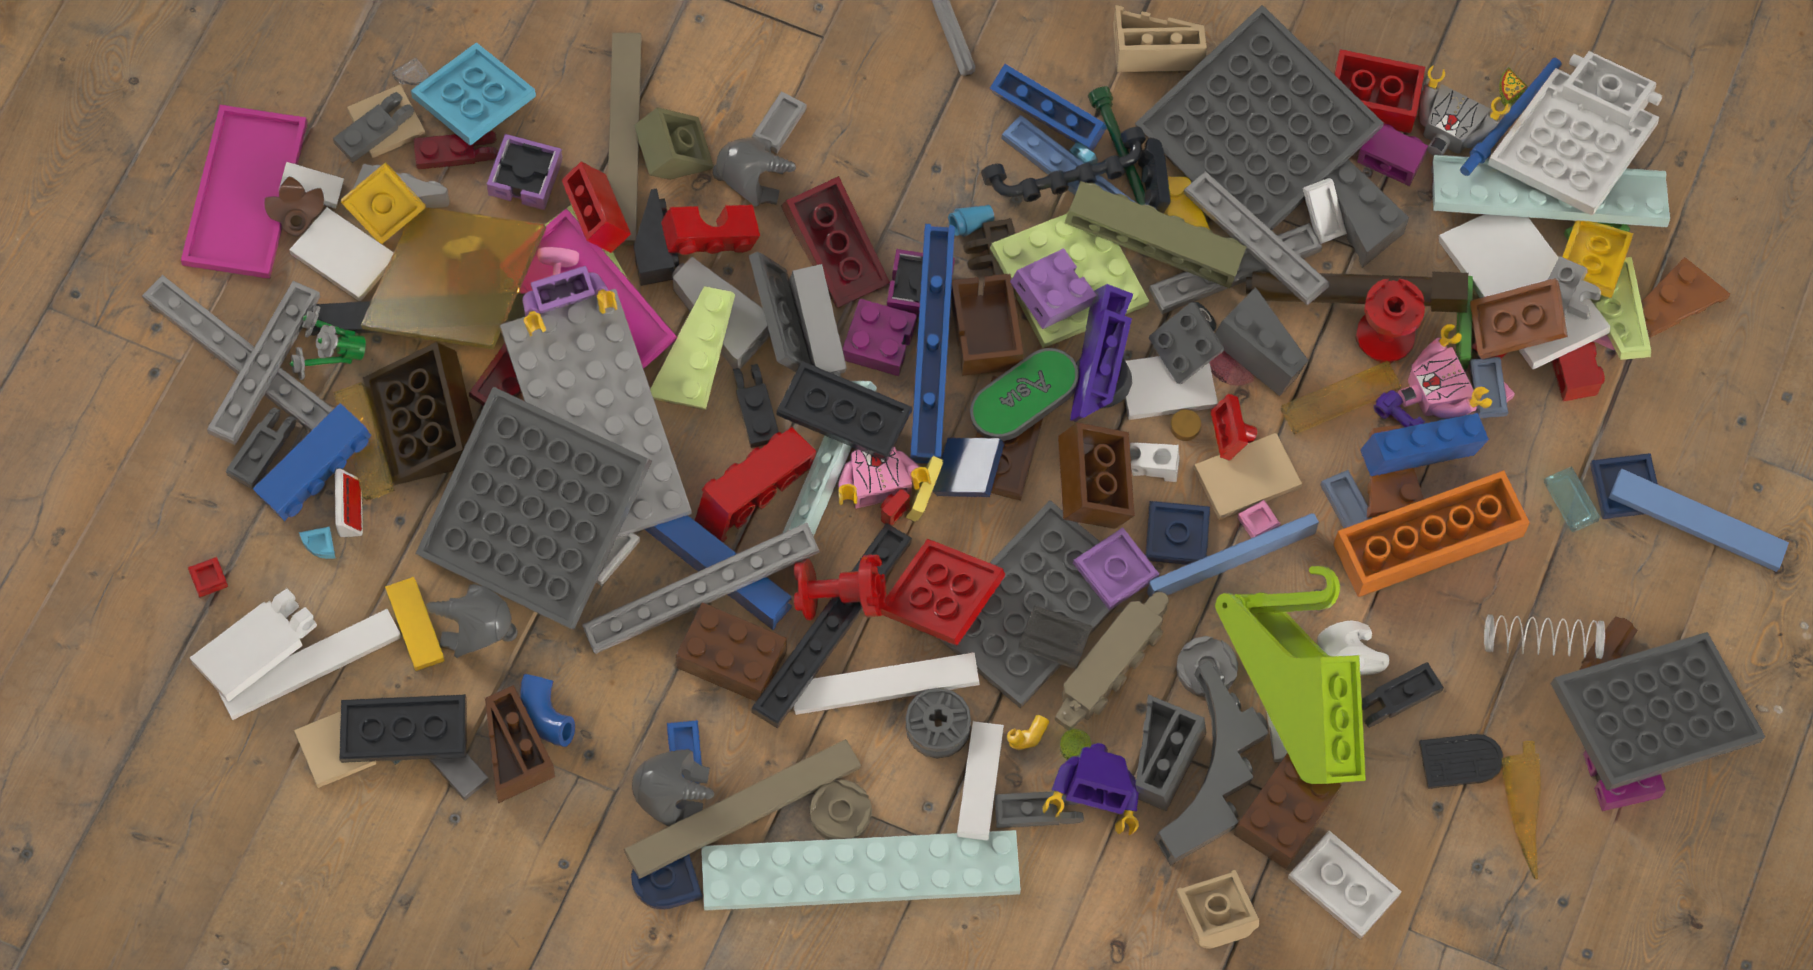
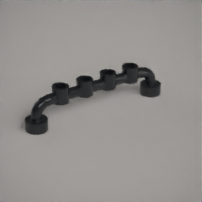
M1131 127L1120 135L1124 148L1131 149L1128 155L1122 157L1110 156L1103 162L1092 165L1084 163L1066 172L1061 170L1054 171L1047 177L1040 179L1027 178L1013 186L1003 183L1007 175L1002 164L997 163L985 167L981 171V175L985 185L992 186L1000 195L1005 197L1023 196L1025 202H1032L1041 197L1040 190L1051 188L1052 194L1058 195L1069 189L1068 183L1079 181V184L1081 181L1096 183V176L1104 173L1107 174L1110 180L1122 177L1125 174L1123 168L1134 165L1140 159L1142 144L1146 141L1141 127Z

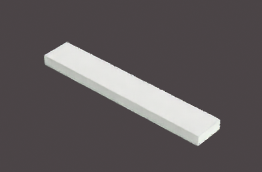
M385 609L288 656L228 702L220 693L219 695L232 720L402 637L388 609Z
M975 653L814 678L795 703V714L915 696L927 689L933 688L952 690L980 685Z

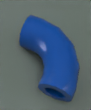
M523 674L520 699L539 737L554 745L567 747L575 734V721L571 716L562 715L553 708L551 690L554 681Z

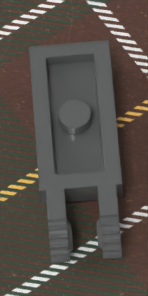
M395 92L386 97L381 105L378 104L333 138V142L353 163L398 130V126L413 115L414 109L410 104H407L398 109L391 118L388 113L403 100V97L398 92Z
M275 407L272 408L263 421L257 424L226 469L227 476L253 489L286 442L285 439L289 437L295 428L296 419L288 416L276 432L272 428L278 421L281 411Z
M1054 791L996 794L994 796L996 828L1059 825V823L1078 824L1084 821V815L1077 811L1061 812L1055 818L1058 809L1054 804H1049L1044 814L1042 810L1043 805L1049 797L1053 796ZM1066 795L1062 796L1064 806L1079 804L1066 800Z

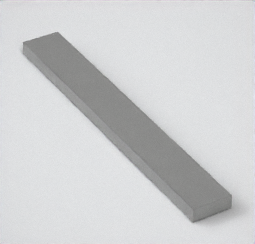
M162 275L142 295L143 300L239 375L254 346ZM281 367L264 394L310 432L333 410L332 407Z
M804 523L586 622L582 626L593 652L597 654L700 607L702 602L705 604L811 557L819 553L820 550L808 523Z

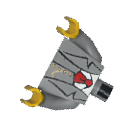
M1433 65L1428 70L1429 84H1425L1418 104L1420 123L1425 127L1423 135L1431 140L1427 150L1433 156L1444 155L1447 149L1454 153H1461L1465 147L1473 148L1477 143H1482L1500 122L1498 119L1500 115L1509 113L1510 104L1508 103L1503 111H1498L1496 106L1500 102L1501 97H1497L1492 101L1490 109L1443 84L1438 88V82L1442 81L1445 77V70L1443 69L1441 78L1434 79L1431 76Z

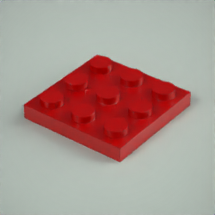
M927 538L887 595L885 608H880L885 617L957 646L1006 575L1001 567Z

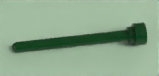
M1108 86L1098 87L1088 94L1091 106L1101 113L1118 156H1126L1129 154V150L1123 146L1120 138L1121 131L1111 109L1113 96ZM1135 165L1123 168L1137 203L1145 205L1146 192Z

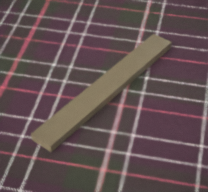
M612 33L608 181L631 232V235L620 245H634L636 241L639 142L634 125L640 120L641 33Z
M845 739L625 848L624 853L640 879L817 791L826 783L835 782V780H839L859 770L861 764Z

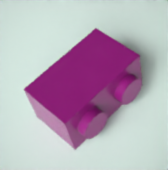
M1384 124L1361 147L1357 163L1410 186L1424 160L1428 145L1414 136L1404 135L1396 131L1392 126Z

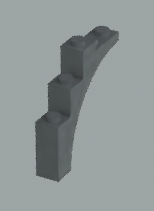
M1209 660L1199 665L1194 675L1205 695L1211 717L1212 750L1210 765L1202 788L1195 800L1176 820L1160 830L1154 838L1170 866L1234 830L1238 824V813L1234 805L1230 801L1226 802L1225 798L1248 786L1254 778L1250 762L1246 757L1241 758L1240 754L1264 741L1269 733L1267 731V721L1261 713H1256L1253 707L1241 712V703L1238 697L1233 692L1229 693L1224 685L1225 678L1221 670L1217 666L1213 667Z

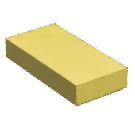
M933 456L927 463L925 468L929 470L932 484L929 485L927 482L919 483L920 489L915 492L906 518L916 522L924 513L943 465L942 459Z

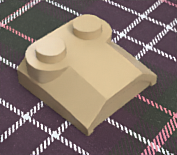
M1236 870L1185 888H1177V895L1193 930V939L1200 947L1211 949L1246 938L1259 927V918Z

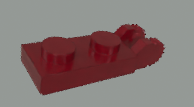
M489 131L472 145H469L457 134L414 138L416 168L420 170L476 164L475 162L494 160L498 155L497 148L492 146L479 147L474 150V146L495 143L497 140L496 134L493 131Z

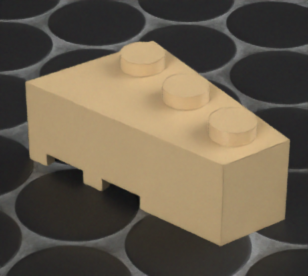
M1115 5L1113 33L1117 72L1191 71L1206 57L1207 47L1203 25L1169 17L1168 21L1150 17L1151 13L1142 11L1140 15L1124 11V7Z

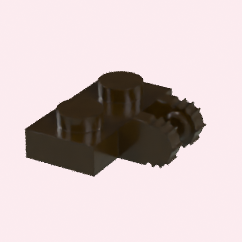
M1011 218L983 223L984 239L968 241L964 244L963 249L966 254L981 253L986 249L988 251V255L975 257L967 262L970 270H982L991 266L993 275L1004 274L990 247L993 242L1015 234Z

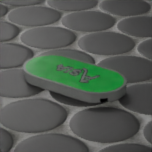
M1054 348L1041 349L1027 356L1023 361H1020L976 394L970 407V415L976 431L985 438H1000L1002 441L1011 440L1022 434L1074 395L1079 381L1076 362L1066 352Z

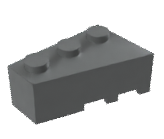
M1348 159L1327 178L1332 179L1334 182L1347 233L1346 238L1349 244L1353 245L1359 257L1358 261L1363 268L1404 234L1409 217Z
M1256 287L1226 316L1215 332L1224 347V351L1279 396L1297 379L1308 362L1304 353Z
M1149 694L1137 771L1136 790L1139 793L1138 800L1167 811L1207 733L1205 718Z

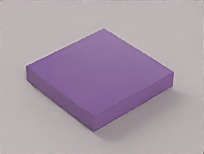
M1123 527L1073 561L1074 566L1109 611L1149 585L1150 580L1159 577L1158 571Z

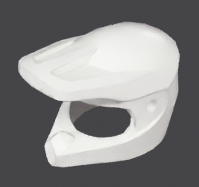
M1343 621L1329 626L1318 635L1317 645L1330 656L1359 655L1360 676L1380 673L1389 664V655L1377 652L1360 641L1361 639L1369 640L1372 638V631L1366 624L1358 621Z

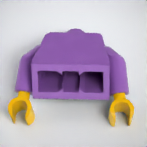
M586 266L531 282L533 291H529L523 296L525 311L523 321L529 336H533L532 332L537 329H541L542 332L546 331L540 313H546L591 299L593 296L598 300L600 313H606L605 308L609 307L617 310L615 293L608 290L597 273H588Z

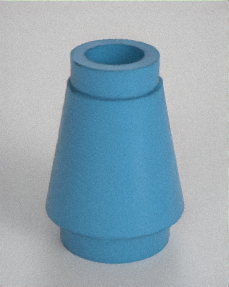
M990 205L956 208L953 213L949 214L948 221L949 225L955 226V236L962 235L965 237L981 228L983 223L994 221V212Z

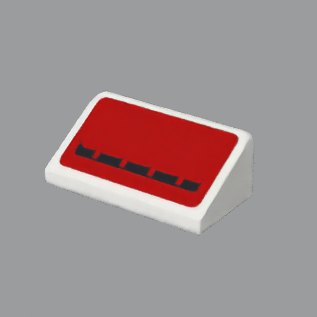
M336 469L335 515L338 535L340 537L361 536L363 534L362 482L358 477L342 469Z

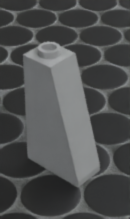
M691 257L685 264H679L673 272L674 292L690 312L704 286L731 291L735 294L721 354L733 369H741L770 337L763 308Z
M820 264L793 270L789 281L812 365L841 377L840 374L845 373L847 367L823 266Z

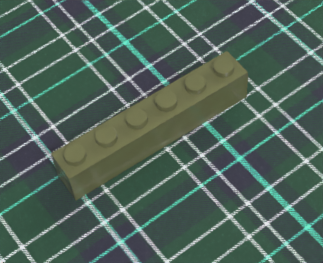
M1082 181L1079 184L1065 220V224L1229 289L1247 246L1241 245L1236 239L1221 237L1214 234L1208 228L1193 226L1178 216H1168L1158 212L1157 209L1150 205H1140L1130 201L1125 195L1113 194L1103 190L1097 184Z

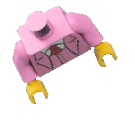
M1445 325L1441 330L1442 338H1436L1412 364V370L1408 378L1410 386L1398 391L1403 400L1402 405L1404 407L1418 403L1425 416L1434 415L1439 418L1450 419L1468 415L1475 411L1478 405L1482 408L1491 406L1492 400L1490 398L1480 401L1482 395L1487 394L1489 390L1482 386L1473 390L1453 347L1447 348V344H1456L1460 342L1462 337L1460 333H1457L1453 338L1449 339L1448 334L1455 328L1454 325Z
M895 447L887 462L863 451H854L851 453V461L844 464L838 481L839 504L843 505L844 500L851 499L854 501L855 509L883 503L887 496L890 494L895 495L901 488L911 496V481H913L915 490L920 489V482L932 484L929 470L925 467H919L904 452L896 451Z

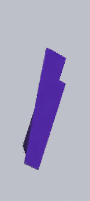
M1109 284L1094 290L1097 296L1089 307L1078 371L1079 381L1075 390L1070 420L1074 422L1113 401L1132 318L1125 316L1132 300L1133 293Z

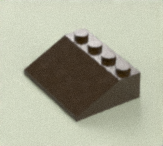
M435 342L363 377L387 484L394 486L454 471L475 426L457 352L439 342Z

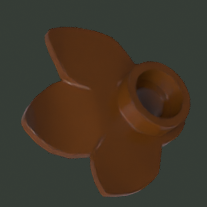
M289 176L281 184L279 197L269 196L265 198V210L271 219L281 222L283 229L288 234L294 236L302 235L310 227L311 219L321 213L324 204V194L321 188L305 192L301 183ZM292 216H300L302 222L299 225H293L290 222Z

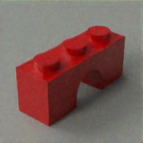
M725 205L716 219L717 227L703 221L698 206L670 207L661 221L668 253H680L683 255L694 252L716 254L721 251L744 253L751 250L760 237L753 205Z

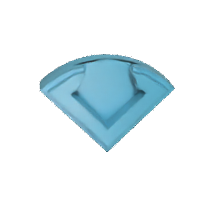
M1076 142L1069 150L1070 153L1083 163H1090L1092 165L1098 162L1095 153L1080 143Z
M330 526L299 532L303 545L310 553L325 559L336 558Z

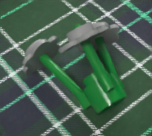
M315 306L313 312L308 310L306 316L303 317L302 327L306 328L305 337L307 338L311 335L314 326L321 328L316 338V347L318 348V356L320 358L304 360L302 348L296 347V355L291 356L290 362L293 373H298L299 380H303L305 378V366L334 363L351 364L353 359L362 360L366 349L365 337L355 335V331L344 330L317 320L320 307ZM336 348L337 354H341V356L331 357L333 349Z

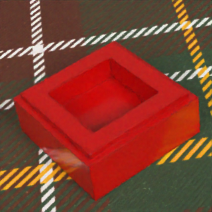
M217 557L188 567L199 598L228 587Z

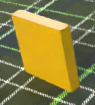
M386 162L341 199L344 207L380 244H383L426 208L421 199Z

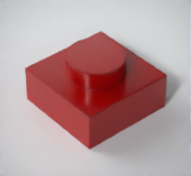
M902 488L895 495L890 494L881 504V522L884 524L888 523L893 526L909 509L910 495Z

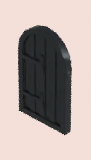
M1468 734L1419 741L1428 789L1487 782L1496 777L1503 766V752L1500 745L1486 735Z

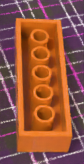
M1503 470L1339 530L1333 545L1357 596L1361 597L1524 537L1530 522Z

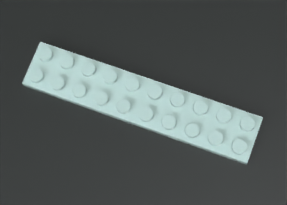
M1016 830L989 832L988 840L957 837V833L702 847L704 911L1017 895L1021 892Z

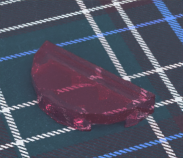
M1225 351L1209 362L1211 373L1224 383L1229 385H1245L1254 380L1251 372Z

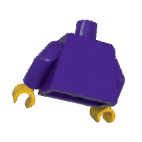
M1096 743L1091 745L1090 748H1082L1079 756L1070 757L1060 766L1052 787V791H1054L1053 796L1049 797L1043 805L1042 810L1044 814L1049 804H1054L1058 809L1055 818L1058 817L1064 809L1062 796L1066 795V800L1119 814L1124 812V817L1115 824L1117 834L1124 831V823H1127L1129 826V835L1138 829L1139 823L1133 814L1134 811L1137 812L1139 793L1136 790V779L1128 770L1125 758L1108 753V749L1104 744Z

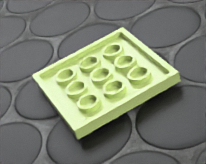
M1067 214L991 244L990 249L1004 274H1011V278H1013L1018 269L1064 248L1077 266L1075 269L1079 278L1084 277L1093 291L1105 284H1109L1133 293L1126 314L1144 308L1149 303V299L1121 247L1116 243L1065 224ZM1013 287L1014 295L1042 348L1086 331L1089 307L1042 329Z

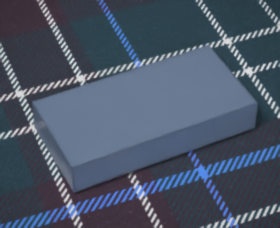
M1500 357L1470 359L1469 365L1473 390L1477 387H1485L1489 392L1482 395L1480 401L1485 398L1492 400V404L1488 408L1476 406V413L1479 414L1480 418L1507 416L1508 407Z
M1349 470L1321 481L1320 486L1343 528L1374 518H1367L1368 505Z

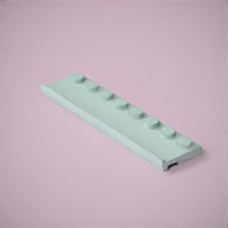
M1434 155L1431 169L1433 173V211L1668 227L1670 213L1666 171L1626 168L1592 216L1489 166L1490 158H1487L1482 164L1479 163L1469 176H1465L1460 172V168L1469 157Z

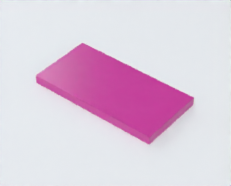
M220 105L181 257L182 266L270 279L282 224L268 216L264 200L269 196L279 197L278 190L286 162L298 165L308 124L306 117Z
M567 208L500 266L501 270L523 294L533 291L531 282L553 276V266L543 264L538 260L539 248L557 247L577 251L579 253L578 263L571 267H561L560 273L586 266L588 273H597L601 277L608 290L616 288L643 369L677 339L674 332L602 248L586 241L578 220Z

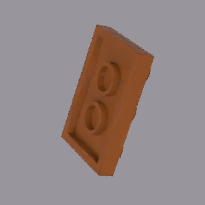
M1556 278L1470 301L1477 351L1481 359L1568 337L1560 285Z

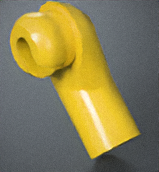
M1036 715L1028 730L1011 729L1007 734L1010 747L1022 750L1037 746L1050 723L1049 720L1041 715Z

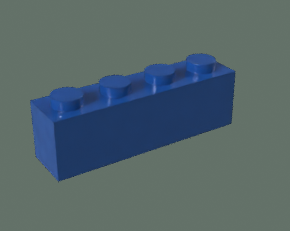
M1004 64L990 87L994 95L1071 141L1082 144L1092 152L1107 129L1105 123L1007 64Z
M340 403L253 490L285 521L288 517L298 514L303 507V503L311 495L314 496L323 489L325 481L332 474H335L336 469H343L347 463L346 460L354 452H360L367 445L371 434Z
M1475 413L1374 433L1360 451L1370 476H1376L1474 456L1489 438L1479 414Z

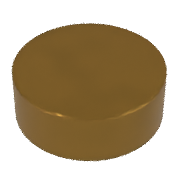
M1180 410L1172 417L1171 432L1179 440H1193L1200 432L1201 419L1192 410Z

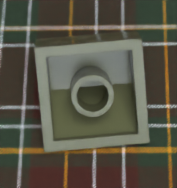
M657 107L634 125L650 176L671 180L711 170L714 167L699 117Z

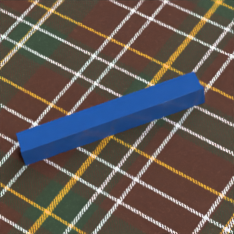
M925 224L910 455V458L915 463L927 464L933 456L941 459L955 226L949 225V227L931 226V224Z
M688 515L644 529L698 572L737 554ZM767 577L727 594L772 630L776 628L778 622L792 608V605L788 603L792 596Z

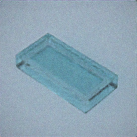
M1572 466L1544 479V484L1572 532L1599 521L1600 515Z

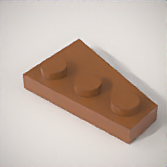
M1684 257L1641 302L1649 338L1679 324L1681 320L1695 313L1697 315L1705 311L1707 307L1717 302L1721 303L1727 300L1730 293Z
M1401 425L1373 428L1369 433V438L1374 433L1400 429ZM1414 468L1370 476L1367 494H1369L1367 518L1377 517L1424 500Z

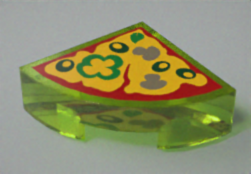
M1509 67L1504 71L1499 82V97H1501V102L1504 106L1508 103H1513L1528 88Z

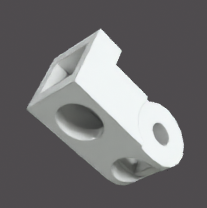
M1130 443L1133 476L1164 478V481L1177 482L1180 458L1179 445Z

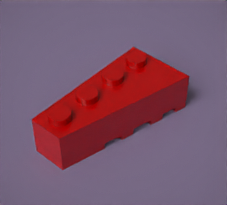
M793 427L784 433H776L771 437L767 445L761 449L759 447L753 449L746 457V460L740 464H732L722 477L717 480L713 478L704 485L695 521L721 542L727 540V531L733 526L737 529L741 528L747 522V518L756 506L762 510L776 495L777 488L783 492L812 466L817 451Z

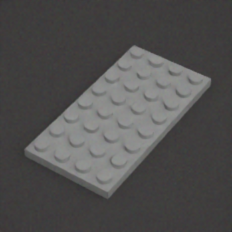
M615 288L609 291L615 293L617 310L609 307L605 308L606 313H600L598 300L593 296L591 299L546 313H540L546 327L545 332L537 329L532 332L533 336H529L523 321L525 317L501 324L500 329L525 402L652 460L617 536L618 538L692 514V510Z

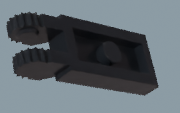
M1150 137L1145 142V148L1142 150L1141 157L1138 160V165L1143 169L1142 182L1145 183L1146 187L1144 201L1145 205H1150L1157 209L1158 212L1164 214L1171 203L1166 159L1162 142L1157 138Z
M758 364L751 365L750 371L755 386L749 388L744 386V378L740 368L733 369L737 388L736 396L751 448L768 444L771 437L779 432L766 384H763Z
M1426 662L1376 688L1373 693L1362 698V710H1366L1377 701L1383 707V709L1365 719L1367 727L1375 726L1388 717L1392 718L1443 691L1444 687L1429 663Z

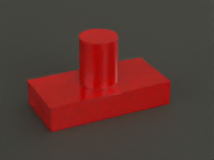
M1228 393L1210 411L1220 458L1230 461L1248 443L1256 439L1257 428L1243 422L1238 397Z

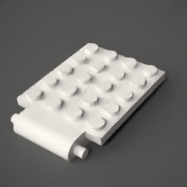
M1588 51L1584 58L1573 54L1569 64L1576 67L1571 75L1555 68L1491 155L1488 165L1593 216L1657 126L1659 117L1645 111L1644 108L1649 102L1658 106L1663 95L1654 92L1656 82Z

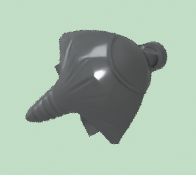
M747 137L729 141L719 151L712 173L715 179L725 181L732 189L756 207L764 203L776 205L780 191L759 185L760 174L765 171L783 174L786 171L793 172L796 169V165L792 161L774 155L771 152L772 142L770 140L760 137Z
M472 584L469 585L466 596L450 598L449 601L430 602L426 605L427 611L455 620L459 624V633L443 631L440 640V647L455 651L454 657L456 658L501 640L506 642L513 641L517 637L518 631L515 625L511 623L512 617L507 603L499 595L486 587Z
M690 749L670 751L651 757L637 768L632 779V792L636 802L650 816L668 827L703 810L704 803L688 801L687 799L708 800L715 795L711 788L699 784H707L710 768L695 762L693 751Z

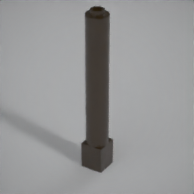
M1253 271L1252 277H1246V294H1249L1256 287L1265 301L1303 302L1270 271ZM1432 272V277L1319 273L1329 282V287L1311 302L1365 304L1369 290L1377 282L1383 279H1389V281L1404 279L1419 288L1425 300L1424 306H1430L1431 312L1467 313L1469 273Z

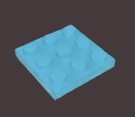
M477 42L411 90L412 98L469 145H472L536 97L535 89Z

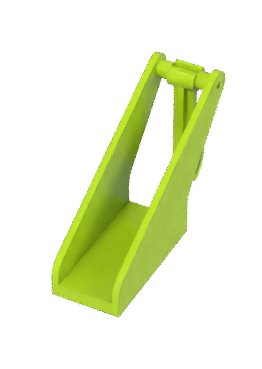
M1311 566L1309 568L1310 574L1325 577L1327 586L1322 591L1279 594L1264 592L1235 595L1230 593L1220 594L1215 603L1216 611L1300 778L1310 784L1366 781L1359 655L1330 656L1326 654L1286 613L1324 610L1336 603L1340 592V583L1335 572L1329 567Z

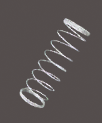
M1489 614L1485 622L1484 645L1486 652H1493L1494 638L1500 617L1496 622L1494 630V617ZM1516 616V617L1519 619L1520 625H1521V632H1522V654H1524V645H1525V638H1526V633H1527L1528 625H1529L1530 620L1533 618L1534 621H1535L1536 631H1537V645H1538V655H1539L1540 642H1541V636H1542L1543 627H1544V624H1545L1546 620L1549 619V618H1546V619L1544 620V623H1543L1542 629H1541V633H1540V638H1539V636H1538V627H1537L1536 620H1535L1534 617H1531V618L1529 619L1528 623H1527V627H1526V630H1525V635H1524V638H1523L1522 623H1521V620H1520L1519 616ZM1516 617L1513 619V622L1511 624L1509 638L1506 619L1504 618L1507 635V653L1509 651L1511 630ZM1562 618L1561 621H1565L1567 628L1568 656L1570 657L1572 638L1576 623L1580 621L1583 633V646L1585 658L1590 628L1592 623L1595 622L1597 626L1595 648L1596 658L1602 659L1605 643L1604 621H1598V624L1595 620L1591 622L1585 644L1584 629L1581 620L1578 619L1575 622L1571 635V640L1569 642V631L1567 622L1565 619ZM1549 619L1550 624H1551V630H1552L1553 656H1554V655H1555L1556 639H1557V634H1558V630H1559V626H1560V624H1561V621L1559 622V625H1558V628H1557V632H1556V636H1555V642H1554L1553 626H1552L1551 620Z

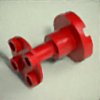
M1383 279L1374 284L1367 294L1364 307L1365 315L1358 323L1355 339L1360 349L1368 357L1379 361L1383 365H1389L1394 361L1403 359L1414 346L1415 330L1420 326L1425 313V300L1422 292L1416 285L1404 279H1399L1398 281Z
M877 554L864 555L860 561L859 571L841 572L839 579L817 580L815 569L810 559H804L802 562L795 563L794 575L796 581H798L799 591L794 595L796 611H802L805 619L811 621L816 616L818 598L840 597L842 603L861 602L863 612L867 617L882 616L883 613L880 608H885L886 580L885 574L878 573L877 566L883 565L881 558Z

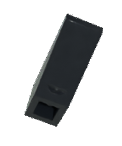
M657 188L650 191L634 244V257L640 286L673 280V272L679 265L678 254L668 253L661 224L663 216L667 213L665 198L659 199Z

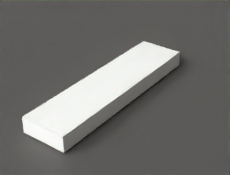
M973 721L957 837L980 840L989 839L1004 725Z

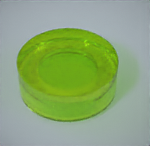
M1079 729L1068 730L1060 740V752L1067 760L1072 756H1079L1082 748L1091 747L1090 737L1086 732Z

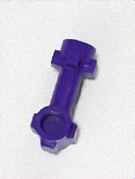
M1390 390L1388 393L1384 392L1376 399V404L1373 406L1375 412L1381 418L1386 419L1392 415L1404 427L1425 423L1421 417L1413 419L1400 407L1403 400L1394 390Z

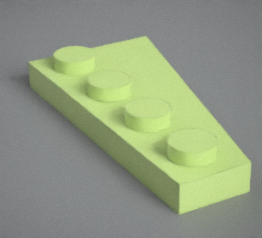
M1626 257L1612 298L1601 295L1599 300L1590 299L1611 326L1610 333L1607 336L1620 360L1651 357V346L1632 257Z
M703 287L650 388L653 399L706 410L735 298L733 292Z

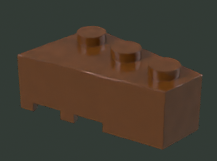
M514 685L485 698L498 804L555 777L554 765Z

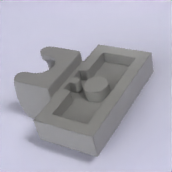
M1559 256L1548 280L1556 278L1559 282L1564 316L1569 310L1571 314L1586 320L1590 319L1589 307L1583 304L1582 301L1587 298L1599 300L1601 290L1599 287L1583 280L1587 274L1586 267Z

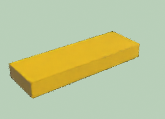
M415 577L385 586L415 672L444 662L443 653Z

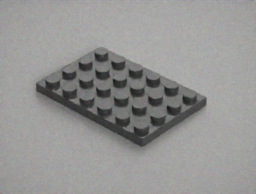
M1049 500L991 560V564L1003 568L1006 576L959 644L956 646L944 640H939L957 655L975 653L978 673L1021 709L1116 608L1114 607L1109 611L1073 564L1075 558L1100 543V541L1077 522L1063 520V510Z
M1708 632L1555 677L1550 683L1607 791L1761 743L1765 738L1761 727Z

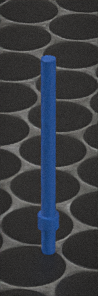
M1552 58L1510 108L1509 113L1504 115L1496 128L1488 134L1482 143H1477L1470 151V157L1460 168V172L1463 175L1469 176L1479 163L1482 164L1491 155V149L1530 104L1555 68L1559 69L1562 66L1558 58Z

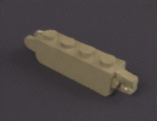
M1158 591L1152 594V597L1150 596L1145 604H1142L1140 601L1129 602L1064 683L1062 692L1063 704L1055 717V721L1070 731L1082 719L1089 720L1094 713L1099 715L1109 701L1106 697L1112 690L1115 692L1119 691L1127 679L1125 676L1126 672L1131 667L1136 669L1145 657L1143 651L1149 644L1154 646L1163 635L1161 630L1162 617L1167 611L1168 595Z

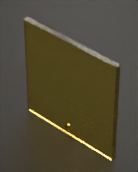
M425 208L407 223L361 323L362 329L422 338L426 341L435 340L494 349L501 333L500 325L504 324L507 320L546 231L545 225L483 216L482 214L476 215Z

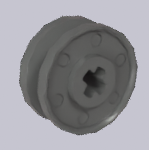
M944 688L927 689L916 695L909 704L906 713L907 738L914 749L924 756L937 759L952 756L959 752L967 743L971 730V717L969 707L961 696L952 690ZM935 720H942V726L936 727Z

